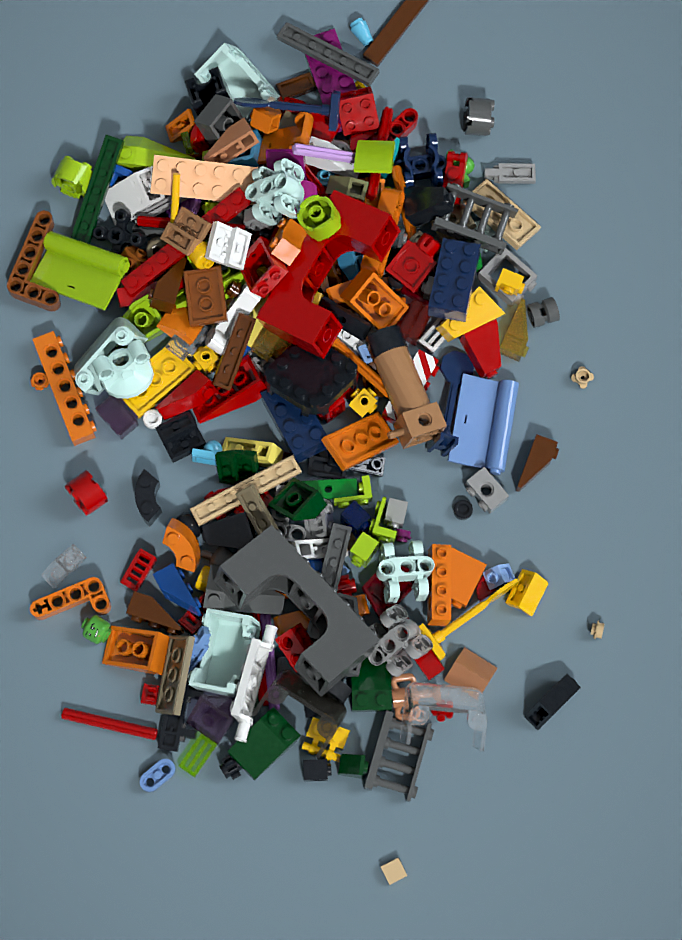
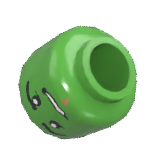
M94 615L90 619L87 617L81 626L83 628V637L94 644L104 643L112 631L110 623L98 615Z

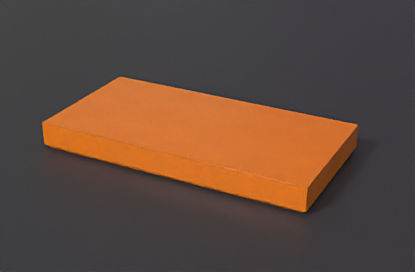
M378 411L321 439L342 471L399 443L397 438H388L387 433L392 430Z

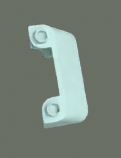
M224 43L195 73V76L198 78L197 82L203 84L211 78L209 70L218 66L228 85L233 102L235 98L242 97L260 98L269 102L277 101L281 97L246 55L236 46ZM236 105L243 118L250 125V115L253 107Z
M115 318L74 365L75 381L78 387L85 393L100 395L104 388L93 368V360L101 355L108 357L118 345L128 346L134 340H142L145 344L148 338L126 318Z

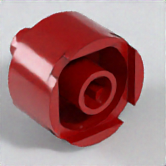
M87 470L64 486L67 492L75 499V504L86 516L108 502L107 496L99 484L92 479L93 476Z

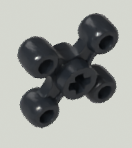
M120 208L115 212V227L108 230L107 227L96 226L93 229L94 238L100 241L109 239L112 243L110 252L119 255L122 254L123 246L128 243L135 247H142L146 243L144 234L140 232L130 234L127 230V223L131 220V213L124 208Z

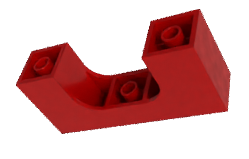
M336 190L328 198L340 213L341 228L331 237L322 241H316L308 234L302 242L300 253L290 266L287 265L288 272L274 287L273 291L268 294L265 304L259 309L256 317L269 333L322 359L325 358L343 328L331 311L313 303L316 292L333 264L342 254L352 251L359 252L382 263L401 232L391 214Z

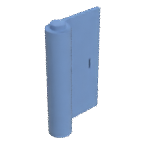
M462 374L452 435L459 437L458 445L449 452L448 462L479 469L485 467L492 475H500L505 472L519 388L518 382L512 380L497 382Z

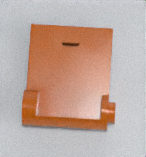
M299 112L295 116L296 126L278 129L270 134L264 133L257 161L258 164L266 163V149H292V145L295 143L309 145L314 122L313 116L308 112Z

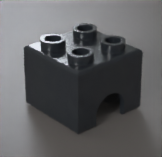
M218 66L209 70L211 78L206 83H197L194 77L184 81L192 106L198 116L215 94L232 99L228 85Z

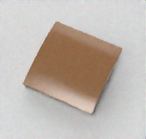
M181 207L173 223L168 222L160 239L189 256L197 245L203 241L213 224L189 209Z

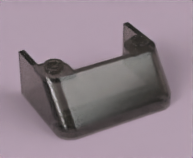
M283 670L270 685L251 717L256 718L266 701L279 705L284 702L288 695L322 716L317 724V731L326 738V741L315 756L316 759H319L347 714L346 707L327 693L320 696L305 679L294 672Z

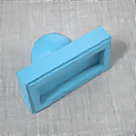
M210 440L205 444L204 450L193 448L192 461L217 466L215 454L222 451L221 444L216 440Z

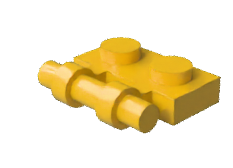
M313 717L306 735L313 739L312 744L304 741L301 749L309 751L308 754H317L325 757L327 761L339 762L341 755L334 753L335 748L344 749L350 730ZM319 741L330 745L329 749L326 750L318 747Z

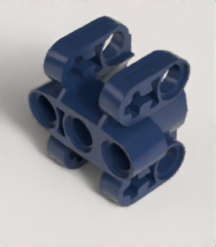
M436 133L426 134V155L411 157L408 137H399V160L395 162L394 166L400 165L401 168H404L405 172L402 173L406 188L415 186L414 180L430 179L431 187H443V174L446 170L447 161L444 156L438 154ZM421 165L424 169L418 170L416 166Z

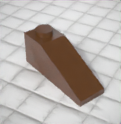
M183 257L157 281L155 289H150L148 299L151 300L150 308L172 313L187 258Z
M536 434L516 489L517 492H520L551 463L552 459L556 460L559 448H556L557 441Z

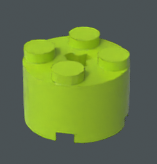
M65 156L60 161L51 183L55 188L58 185L61 188L60 192L67 196L78 199L80 196H83L84 198L93 173L91 171L92 166L86 162L80 163L75 161L70 156Z
M312 195L301 203L297 219L311 238L316 241H322L331 237L341 228L340 213L328 197Z

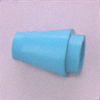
M358 18L350 24V31L364 46L374 41L366 20Z

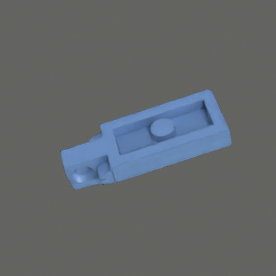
M201 626L197 631V635H192L195 637L189 672L193 671L209 648L208 644L211 636L209 627Z

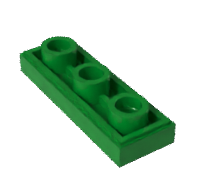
M357 478L302 481L318 490L321 496L327 500L358 496ZM331 488L332 491L330 493H327L325 489Z

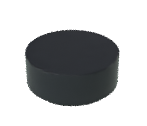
M460 500L455 504L453 512L456 518L467 520L473 513V507L470 502Z

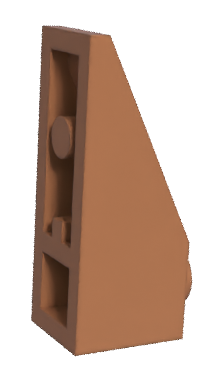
M242 118L227 128L203 159L204 161L226 164L259 143V140L245 118Z

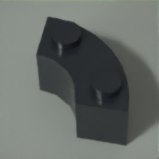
M144 469L135 486V502L142 519L150 527L162 514L161 507L156 502L157 492L161 486L159 481Z

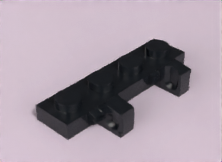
M188 677L180 716L164 714L158 749L178 752L180 742H185L186 738L196 740L197 731L186 729L184 719L187 704L191 703V699L204 701L205 693L189 686Z

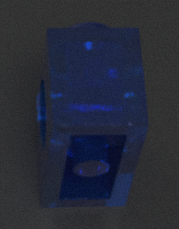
M354 500L341 513L340 522L344 526L352 527L351 532L357 538L362 532L367 533L369 531L371 516Z

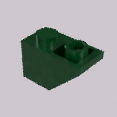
M341 754L338 775L362 779V775H366L369 761H365L366 755Z

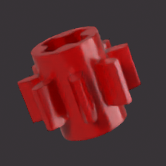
M348 574L342 575L337 594L342 593L352 596V593L357 592L355 579H349Z

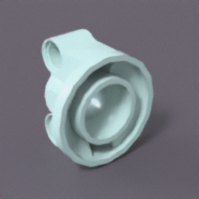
M134 340L128 344L126 349H117L108 357L105 355L98 356L92 362L103 388L109 395L116 398L128 399L138 396L146 391L153 380L154 372L150 355L142 340Z

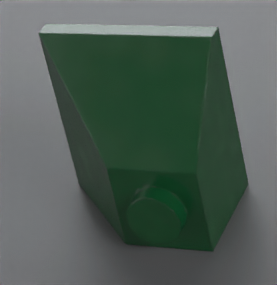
M293 477L272 499L268 506L293 521L315 519L327 504L318 490Z

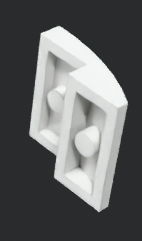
M219 221L213 222L205 258L231 268L243 270L252 234L238 227L232 228Z

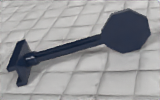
M333 90L330 105L282 101L269 102L260 98L250 97L235 98L234 104L243 107H271L280 110L320 113L321 115L329 116V131H336L338 129L341 91Z
M455 350L442 357L439 369L447 382L450 383L444 413L447 427L428 444L427 452L430 453L434 449L441 450V456L443 457L453 450L459 441V437L453 436L450 433L458 385L460 386L463 373L473 376L474 366L467 354Z

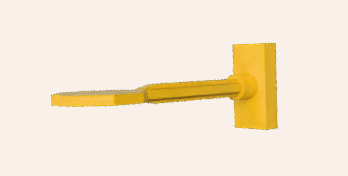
M517 579L504 585L487 600L478 603L441 631L438 630L432 634L423 623L419 625L421 633L432 641L433 648L431 650L439 661L446 657L440 645L446 639L445 637L483 611L489 603L511 590L518 584Z

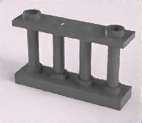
M448 183L445 189L453 195L454 200L458 197L467 201L460 223L450 222V214L442 217H436L431 229L464 242L481 244L480 248L502 255L507 245L506 242H503L502 236L509 217L514 218L519 209L514 208L510 203L503 204L463 189L459 184ZM474 204L484 207L481 220L475 231L467 227ZM491 211L502 214L494 237L487 236L484 233Z
M386 710L364 789L372 791L373 787L381 786L408 794L406 801L410 802L411 798L415 799L418 787L415 786L427 740H432L434 729H431V723H428L427 728L423 729L396 721V718H393L394 712ZM395 728L424 737L421 748L390 740L391 738L387 737L389 729L393 730ZM389 747L417 755L416 767L385 759V756H382L383 749H388ZM378 767H387L413 775L410 787L380 778L379 775H376Z

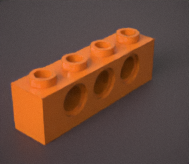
M432 544L428 549V557L433 559L435 566L428 577L427 625L447 626L451 621V545Z

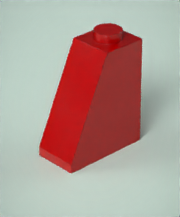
M495 319L463 334L460 339L462 346L481 378L487 377L489 379L498 374L497 371L501 367L498 322Z

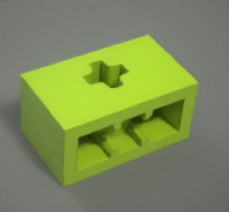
M362 532L350 550V562L358 568L361 566L366 568L377 552L379 542Z

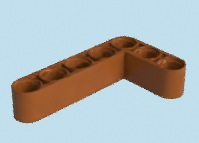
M43 210L35 216L8 279L7 289L13 298L53 312L61 306L57 292L30 282L45 250L44 238L48 232L53 231L55 225L50 212ZM49 219L47 224H41L42 220ZM38 235L42 236V238H41L40 240H38V241H35V240H34V238H35L36 236H38ZM29 252L35 253L33 257H27ZM24 268L28 269L27 273L25 274L19 273L20 270ZM16 285L21 286V288L18 291L12 290V288ZM32 292H38L36 297H30ZM50 298L56 299L54 303H47Z

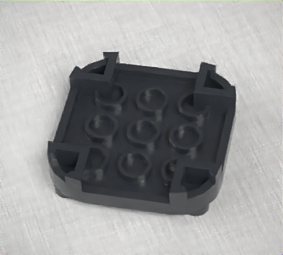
M292 344L265 370L264 376L267 392L271 396L276 393L301 409L303 416L309 417V415L318 414L324 416L329 413V407L349 388L354 389L356 386L357 364L332 347L325 358L322 359Z

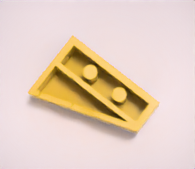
M479 286L472 291L466 322L444 319L435 329L450 342L506 313Z

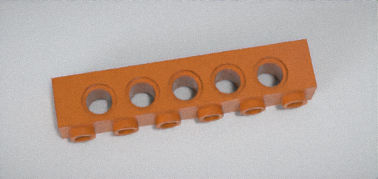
M54 331L33 338L35 348L74 446L96 438L94 432L97 431L93 420L89 421L87 417L90 414L86 403L82 404L80 399L84 397L82 391L74 384L73 369L69 370L67 366L70 363L66 352L62 353L60 348L64 346L60 335L56 336ZM50 351H57L54 357L48 356ZM57 368H64L62 373H54ZM65 384H69V385H70V389H69V390H67V391H62V390H61V387H62L63 385H65ZM71 401L77 402L74 408H68V404ZM82 418L84 422L81 425H75V420Z

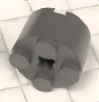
M466 98L465 106L468 108L463 114V131H465V135H490L491 128L494 127V117H491L495 105L494 100Z

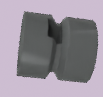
M553 297L542 300L541 304L534 302L527 305V314L533 328L543 326L546 321L552 323L560 320L558 306Z

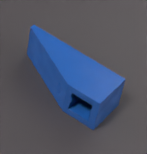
M172 563L153 574L166 599L199 617L202 616L199 610L202 606L197 597H192L191 594L194 592L188 582L184 583L183 579H185V576L180 568L176 569Z

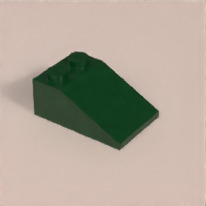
M368 657L362 661L359 676L351 677L352 712L392 711L391 674L386 668L387 662L375 666L370 663Z
M273 707L249 729L247 742L237 741L227 753L255 781L288 751L301 735Z

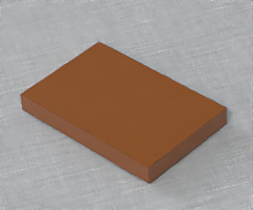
M221 265L183 271L190 327L228 322Z

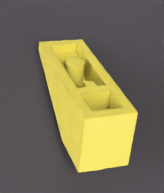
M225 437L222 451H257L258 465L261 467H270L280 462L284 453L281 448L272 442Z

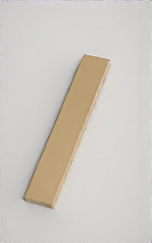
M291 455L190 508V511L198 526H201L241 505L235 494L254 484L260 495L297 476L302 471L294 456Z

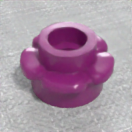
M396 529V541L407 543V540L412 538L410 537L411 531Z

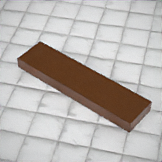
M237 312L211 384L229 391L231 390L255 325V318Z

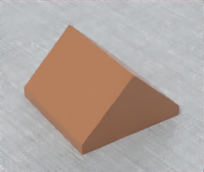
M464 647L444 681L475 701H478L496 672L497 667Z

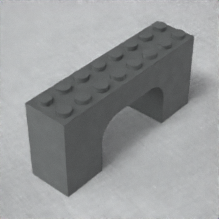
M273 525L219 566L214 583L240 610L262 592L277 590L288 596L316 626L320 638L301 653L294 669L320 696H323L371 655L380 641L378 634L365 624L364 619L351 609L350 604L346 600H342L337 594L336 589L325 582L322 574L315 571L310 566V562L305 557H302L297 552L296 547L284 538L282 532L279 529H275Z

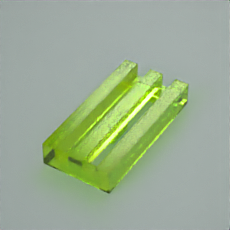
M201 733L179 764V767L195 778L218 744ZM204 740V744L199 749V751L197 752L193 760L190 762L188 767H186L185 764L192 756V754L194 753L198 745L201 743V741ZM208 744H210V749L193 772L191 770Z

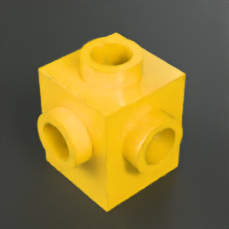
M201 346L196 349L193 355V365L195 368L202 371L205 376L215 372L221 356L207 346Z
M357 388L351 395L353 399L348 405L363 418L367 412L371 414L378 406L375 404L378 401L375 398L377 394L370 388L367 390L365 388L361 390ZM362 398H367L366 404H361Z

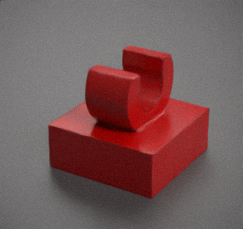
M144 683L141 704L156 706L160 686Z

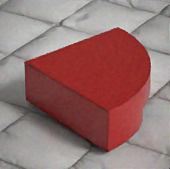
M484 576L479 580L476 588L479 602L496 592L495 589L489 590Z

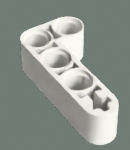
M246 283L242 286L240 294L236 298L234 297L227 306L228 322L215 323L206 335V346L221 356L237 312L249 315L262 298L250 292Z

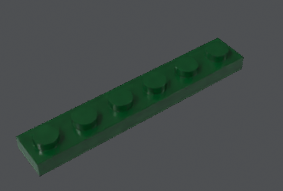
M105 135L71 238L90 244L93 229L96 227L125 142L124 140Z

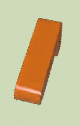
M91 577L35 600L30 605V612L36 619L44 620L90 601L97 614L106 615L111 610V603L100 579ZM98 583L99 589L95 592L90 591L91 584ZM74 591H81L80 598L72 599L71 596ZM62 598V605L55 607L53 605L54 600ZM106 601L107 605L104 609H98V602ZM47 602L49 603L52 610L48 609V605L46 604ZM39 606L43 608L41 614L36 612Z

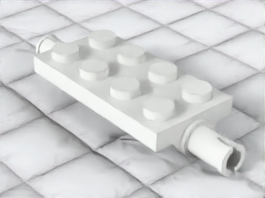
M273 625L265 626L262 641L252 638L251 644L247 646L246 662L241 667V680L236 685L237 694L235 701L233 700L230 706L231 715L239 722L234 739L240 742H247L250 726L253 725L251 716L268 655L275 647L273 643L278 628Z

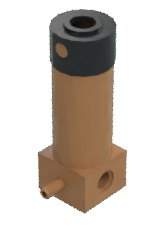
M392 325L373 332L365 338V344L372 361L375 363L397 417L393 425L395 430L387 433L388 438L398 437L403 449L435 439L444 431L447 425L438 403H430L400 326Z

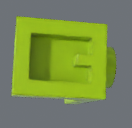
M369 475L362 476L361 482H358L359 493H363V495L335 498L333 500L334 506L347 508L350 507V504L364 506L372 502Z

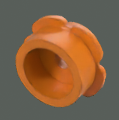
M41 372L35 373L31 379L32 387L39 391L47 388L49 381L46 374Z

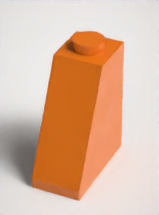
M451 548V605L457 609H461V607L465 609L487 564Z

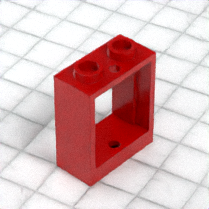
M260 236L248 249L244 269L240 271L250 292L265 298L286 275L288 269L283 261L271 254V247H269L271 241ZM268 257L272 265L259 279L256 270Z

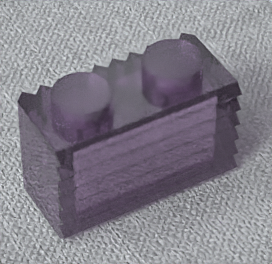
M110 395L95 410L122 440L138 427V416L133 410L128 411L124 407L126 403L122 398Z

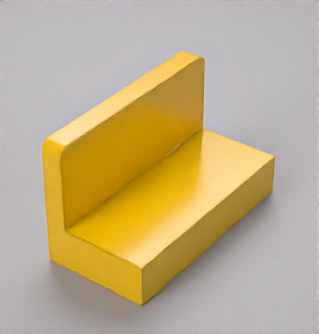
M522 569L517 578L518 584L512 588L505 603L511 607L521 609L529 616H533L548 582L536 572Z

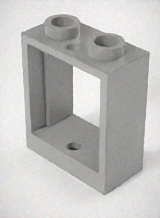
M505 248L502 255L496 254L479 272L478 279L508 306L512 307L514 304L518 305L525 296L523 294L527 290L530 292L537 285L536 279L538 275ZM505 260L510 262L528 278L524 283L525 287L522 294L518 293L516 296L514 294L507 295L501 289L498 292L495 291L497 282L490 276Z

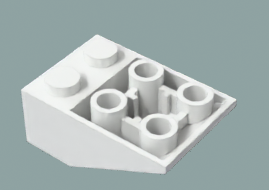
M152 166L133 173L108 189L105 202L115 226V212L118 209L124 208L129 210L131 220H134L133 216L165 199V196L162 194L150 193Z

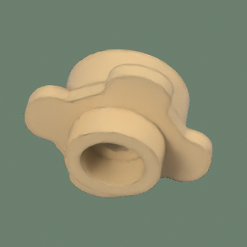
M583 366L579 367L576 374L571 376V380L578 383L582 389H585L588 382L594 379V375Z

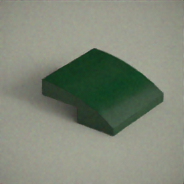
M227 450L216 452L215 454L219 483L236 485L239 481L259 473L257 451Z

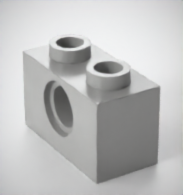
M485 467L466 481L465 489L471 497L475 496L479 501L478 505L483 511L487 510L489 514L508 500L509 495ZM488 488L491 494L483 495L480 490Z

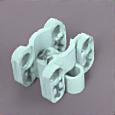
M284 158L274 163V171L264 166L254 169L252 171L254 183L248 185L245 190L246 199L256 203L252 206L254 218L269 226L278 225L282 219V214L291 219H296L300 205L304 200V188L301 185V181L304 180L302 167Z
M421 540L410 542L408 557H395L393 543H382L379 549V566L376 570V575L384 583V600L386 604L397 603L400 596L399 582L414 581L411 588H414L415 601L426 600L429 594L427 577L432 573L435 563L432 558L423 556V543ZM420 565H426L429 570H422ZM401 566L408 567L410 572L402 571Z

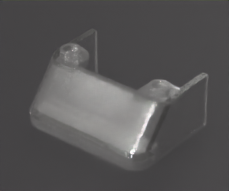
M411 682L407 685L400 740L410 745L412 725L425 724L429 719L430 710L468 714V726L474 730L473 747L479 751H484L487 714L484 695L481 690L475 687L425 682Z

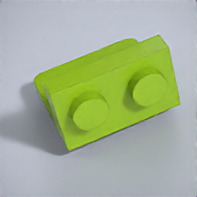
M384 496L382 501H377L374 514L377 518H372L369 528V534L379 542V546L382 543H393L394 545L397 531L379 526L386 505L387 497Z

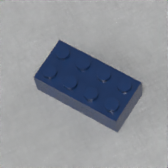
M443 238L428 305V316L466 322L481 244Z
M267 390L260 393L266 410L297 464L327 449L321 441L327 434L316 415L303 416L301 409L276 393L272 396Z

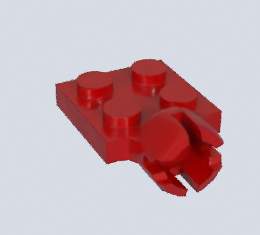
M423 233L417 242L413 243L407 240L385 270L413 293H416L437 266L434 256L441 248V244L427 233Z

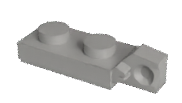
M499 163L493 169L484 170V180H494V183L535 184V164Z

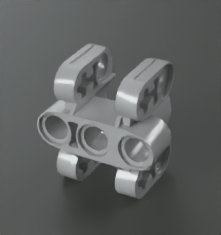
M398 604L386 609L380 615V620L388 628V633L377 622L369 626L370 629H373L378 634L380 639L372 654L368 656L370 663L379 666L387 662V670L395 677L404 674L413 666L410 657L418 659L433 648L432 641L421 633L419 626L413 620L407 618V611Z

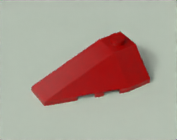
M249 354L242 358L231 390L216 386L217 392L204 404L193 408V412L197 421L201 424L254 403L261 398L260 393L267 390L265 377Z

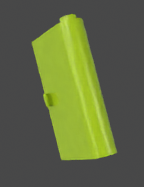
M53 231L48 232L44 238V247L47 251L30 282L105 311L123 276L129 270L130 263L128 258Z

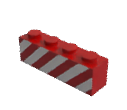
M419 349L413 362L427 392L431 384L429 382L431 376L435 377L440 369L438 367L439 360ZM389 400L382 412V418L394 424L397 417Z

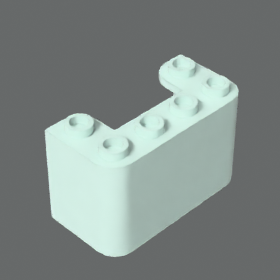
M207 608L206 613L202 617V624L205 627H209L211 634L208 644L209 648L199 662L200 668L195 667L193 671L189 672V686L199 691L236 697V685L241 680V667L246 662L247 646L251 644L252 638L259 639L261 624L249 615Z

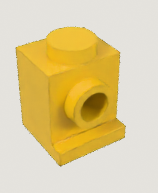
M503 268L495 291L498 292L501 289L507 295L514 294L517 296L518 293L522 294L525 284L522 283L524 276Z

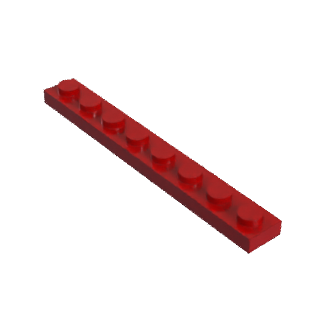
M238 187L201 218L211 224L215 221L226 224L252 204V202L246 199L245 193ZM212 227L210 228L209 232L207 233L203 241L210 237ZM167 244L122 279L121 283L130 295L134 297L186 255L170 244Z

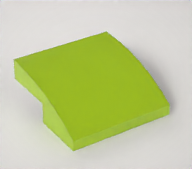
M358 140L354 172L392 173L395 141Z

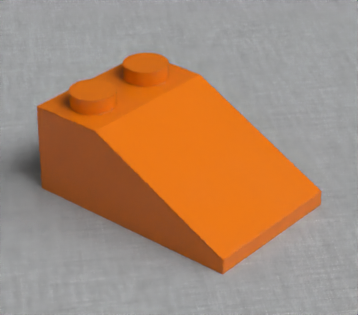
M366 268L361 269L339 296L362 318L373 324L372 326L377 330L395 325L409 308L373 271Z
M118 626L110 627L112 631L107 640L102 664L162 675L170 636L157 631Z

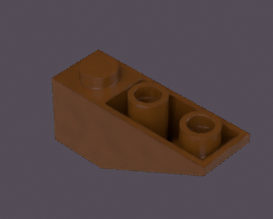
M134 591L126 614L131 617V621L140 624L144 621L149 623L148 626L159 630L162 627L167 629L166 632L173 635H178V633L184 634L185 631L153 597Z

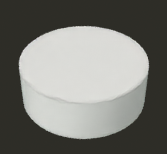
M150 409L143 415L144 425L149 429H155V427L162 424V416L157 410Z

